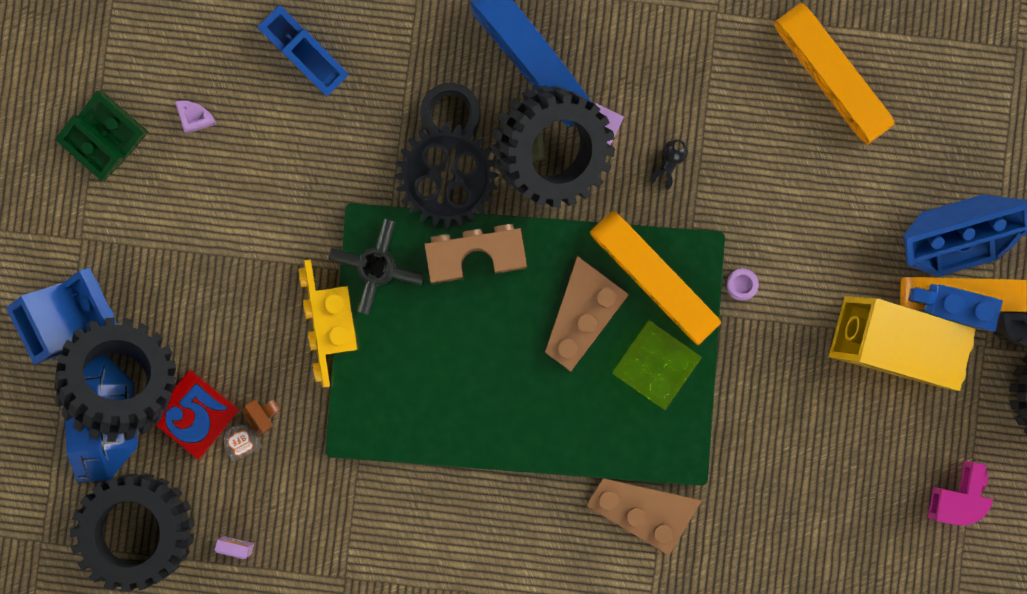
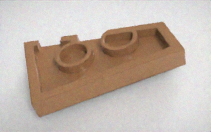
M577 256L545 353L566 369L572 371L629 294Z
M602 478L586 506L665 554L670 555L702 500Z

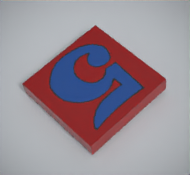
M189 370L172 391L168 407L163 412L162 419L155 425L200 460L241 409L194 371Z

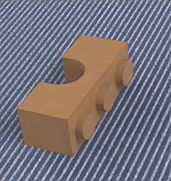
M513 224L494 227V233L482 234V230L477 229L462 232L463 238L450 239L449 234L431 237V243L425 244L431 283L464 279L462 271L463 260L469 253L474 251L485 252L492 258L495 274L526 269L527 264L521 228L514 229Z

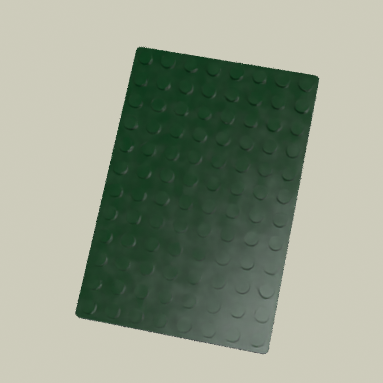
M353 203L345 207L342 251L361 256L366 250L376 248L383 220H391L396 222L388 252L394 257L396 266L423 273L425 276L422 286L394 278L387 284L378 286L370 315L357 312L365 282L360 278L357 268L345 264L340 265L339 287L348 286L357 350L333 354L325 450L328 457L697 486L707 484L719 326L701 344L696 345L590 235L589 232L599 222L473 213L474 221L465 215L462 216V226H459L456 219H451L450 227L446 228L444 219H440L436 227L432 224V216H428L423 222L420 221L421 210L411 214V208ZM513 224L514 229L521 228L527 264L526 269L495 274L492 258L485 252L474 251L469 253L463 260L462 271L464 279L431 283L425 244L431 243V237L449 234L450 239L463 238L462 232L481 229L482 234L494 233V227ZM630 225L719 318L725 235L720 231ZM578 256L629 295L572 371H569L545 353ZM377 258L375 263L369 262L368 268L373 271V275L379 276L380 273H383V259Z

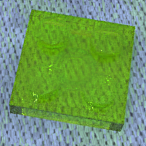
M648 320L612 371V374L663 410H666L702 357Z

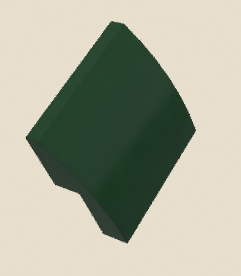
M100 90L94 93L79 115H73L55 140L102 182L135 150L148 134V131L105 92Z

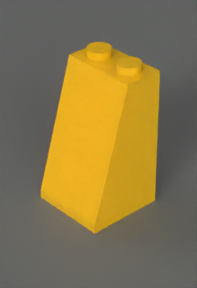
M844 296L829 357L936 387L960 391L961 385L966 378V366L969 354L974 347L976 329L881 299Z

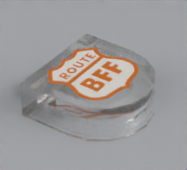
M246 425L234 426L224 436V446L232 463L262 448L256 433Z

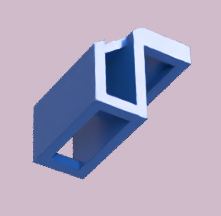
M90 267L79 270L64 283L22 295L6 307L34 365L59 357V354H62V347L67 340L72 342L73 333L79 328L86 334L88 323L96 320L99 327L104 326L105 318L114 317L113 311L108 306Z

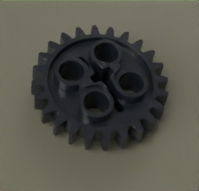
M444 123L442 132L439 133L436 127L431 125V135L429 136L420 130L419 136L421 140L419 142L411 138L408 140L413 147L411 151L401 149V153L407 157L406 161H396V165L404 168L402 173L395 174V178L404 181V184L397 187L396 190L407 192V195L401 202L404 204L412 201L413 206L410 209V213L413 214L421 210L420 221L422 222L428 216H432V224L435 227L440 219H444L446 228L450 227L451 219H456L459 226H462V216L465 215L474 221L472 211L477 209L484 213L485 210L481 202L483 200L487 202L493 201L487 195V191L497 190L498 188L490 183V179L499 176L498 173L490 171V167L495 165L494 161L496 160H487L486 158L492 149L486 148L482 150L480 148L484 141L482 137L476 141L471 140L473 136V130L471 129L465 135H461V125H457L454 132H450L448 124ZM431 147H439L444 153V159L438 165H431L426 160V152ZM454 147L456 153L451 166V173L455 174V179L447 182L443 203H438L437 199L442 185V178L438 176V172L445 171L449 151ZM462 155H470L475 161L474 169L469 173H462L457 167V161ZM430 178L435 181V193L430 196H423L419 193L418 184L422 179ZM456 186H462L467 191L466 200L460 204L451 202L449 198L451 189Z

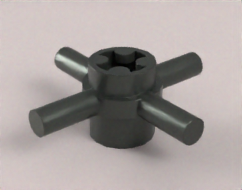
M383 220L376 248L366 250L361 256L335 248L330 250L328 260L357 268L360 278L365 282L357 312L370 315L377 287L387 284L392 278L422 286L425 274L396 266L394 257L388 252L396 225L394 221ZM377 258L383 259L384 265L383 273H380L379 276L373 275V271L368 268L369 262L375 263Z

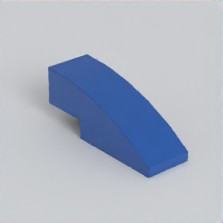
M277 5L256 26L326 97L349 75L281 5Z

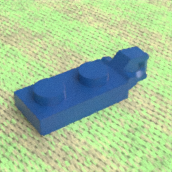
M930 284L929 290L917 287L911 288L908 301L925 305L924 313L991 332L996 331L1003 302L1001 299L941 284Z

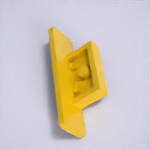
M311 259L304 260V268H299L298 272L301 288L307 287L308 300H303L305 318H311L313 331L308 332L309 346L311 351L316 350L318 363H313L315 382H321L322 388L330 387L325 355L357 350L348 286L316 291Z

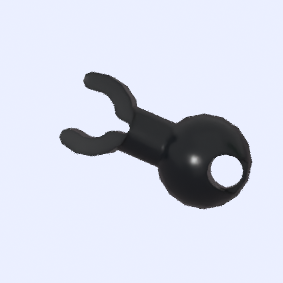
M674 139L665 144L663 148L665 160L660 170L652 174V183L656 181L657 176L667 171L666 177L668 182L665 188L667 190L670 189L673 183L671 175L676 164L684 162L688 155V148L683 141ZM676 142L682 143L683 147L681 150H675L674 144Z

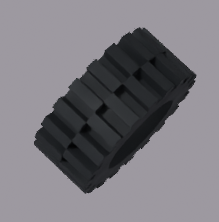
M546 85L538 86V94L528 89L522 92L524 101L520 102L514 98L508 103L513 109L511 113L507 115L502 111L498 117V120L504 124L502 129L494 127L492 135L499 140V144L492 145V153L500 158L494 161L496 168L503 173L502 177L508 184L539 205L545 206V203H547L551 207H561V201L568 206L577 204L575 196L579 195L586 199L592 195L588 188L592 184L599 188L604 182L598 177L601 171L609 173L612 165L606 162V157H614L615 148L607 144V141L614 140L615 138L613 131L605 127L610 122L606 115L599 112L601 109L597 105L563 87L554 86L551 89ZM572 120L580 135V148L577 157L566 170L559 174L551 176L539 175L534 169L531 157L535 138L544 127L552 122Z
M114 317L105 318L104 326L99 327L96 320L90 322L87 325L86 334L79 328L73 333L72 342L69 340L65 342L62 347V354H59L54 382L55 400L57 407L63 405L61 415L66 421L73 417L75 418L73 425L75 430L81 433L84 427L90 429L89 438L98 440L99 433L107 434V442H116L117 435L123 434L125 441L134 439L137 429L143 435L150 431L152 422L157 424L162 419L163 412L168 407L175 385L176 377H174L176 364L175 360L170 361L172 351L169 345L160 348L163 338L157 332L152 337L147 335L149 326L141 323L139 328L136 329L131 327L132 319L123 318L122 325H115ZM108 353H119L133 358L142 366L146 373L148 384L135 397L126 400H110L99 396L87 385L83 370L90 361L98 356Z
M137 473L127 474L107 480V482L92 489L93 493L84 496L80 501L83 508L74 512L72 520L78 521L77 526L70 528V537H77L78 544L71 546L73 555L81 552L84 559L77 563L81 570L90 568L93 571L89 576L92 581L96 583L104 580L106 581L104 588L113 590L116 587H121V592H131L136 588L139 591L147 589L174 573L180 567V562L184 561L190 552L187 550V547L193 544L194 534H190V528L195 526L194 517L188 518L186 512L191 509L189 502L182 503L179 496L183 493L177 487L171 489L168 487L169 481L164 478L156 480L154 475L147 473L137 475ZM131 501L142 504L154 514L160 528L159 544L154 554L147 561L140 563L123 561L113 555L105 543L103 534L105 519L111 509L120 502Z

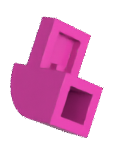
M964 460L959 491L933 487L928 518L960 526L970 525L981 520L988 513L993 503V499L981 496L982 490H985L988 484L987 465Z

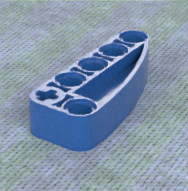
M472 0L470 2V10L476 20L537 92L538 86L546 85L551 89L554 86H559L592 102L554 50L513 0ZM562 120L569 128L574 125L572 120Z

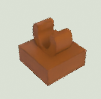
M255 399L245 405L241 412L259 438L273 427L269 419L276 415L280 408L274 399L260 407Z

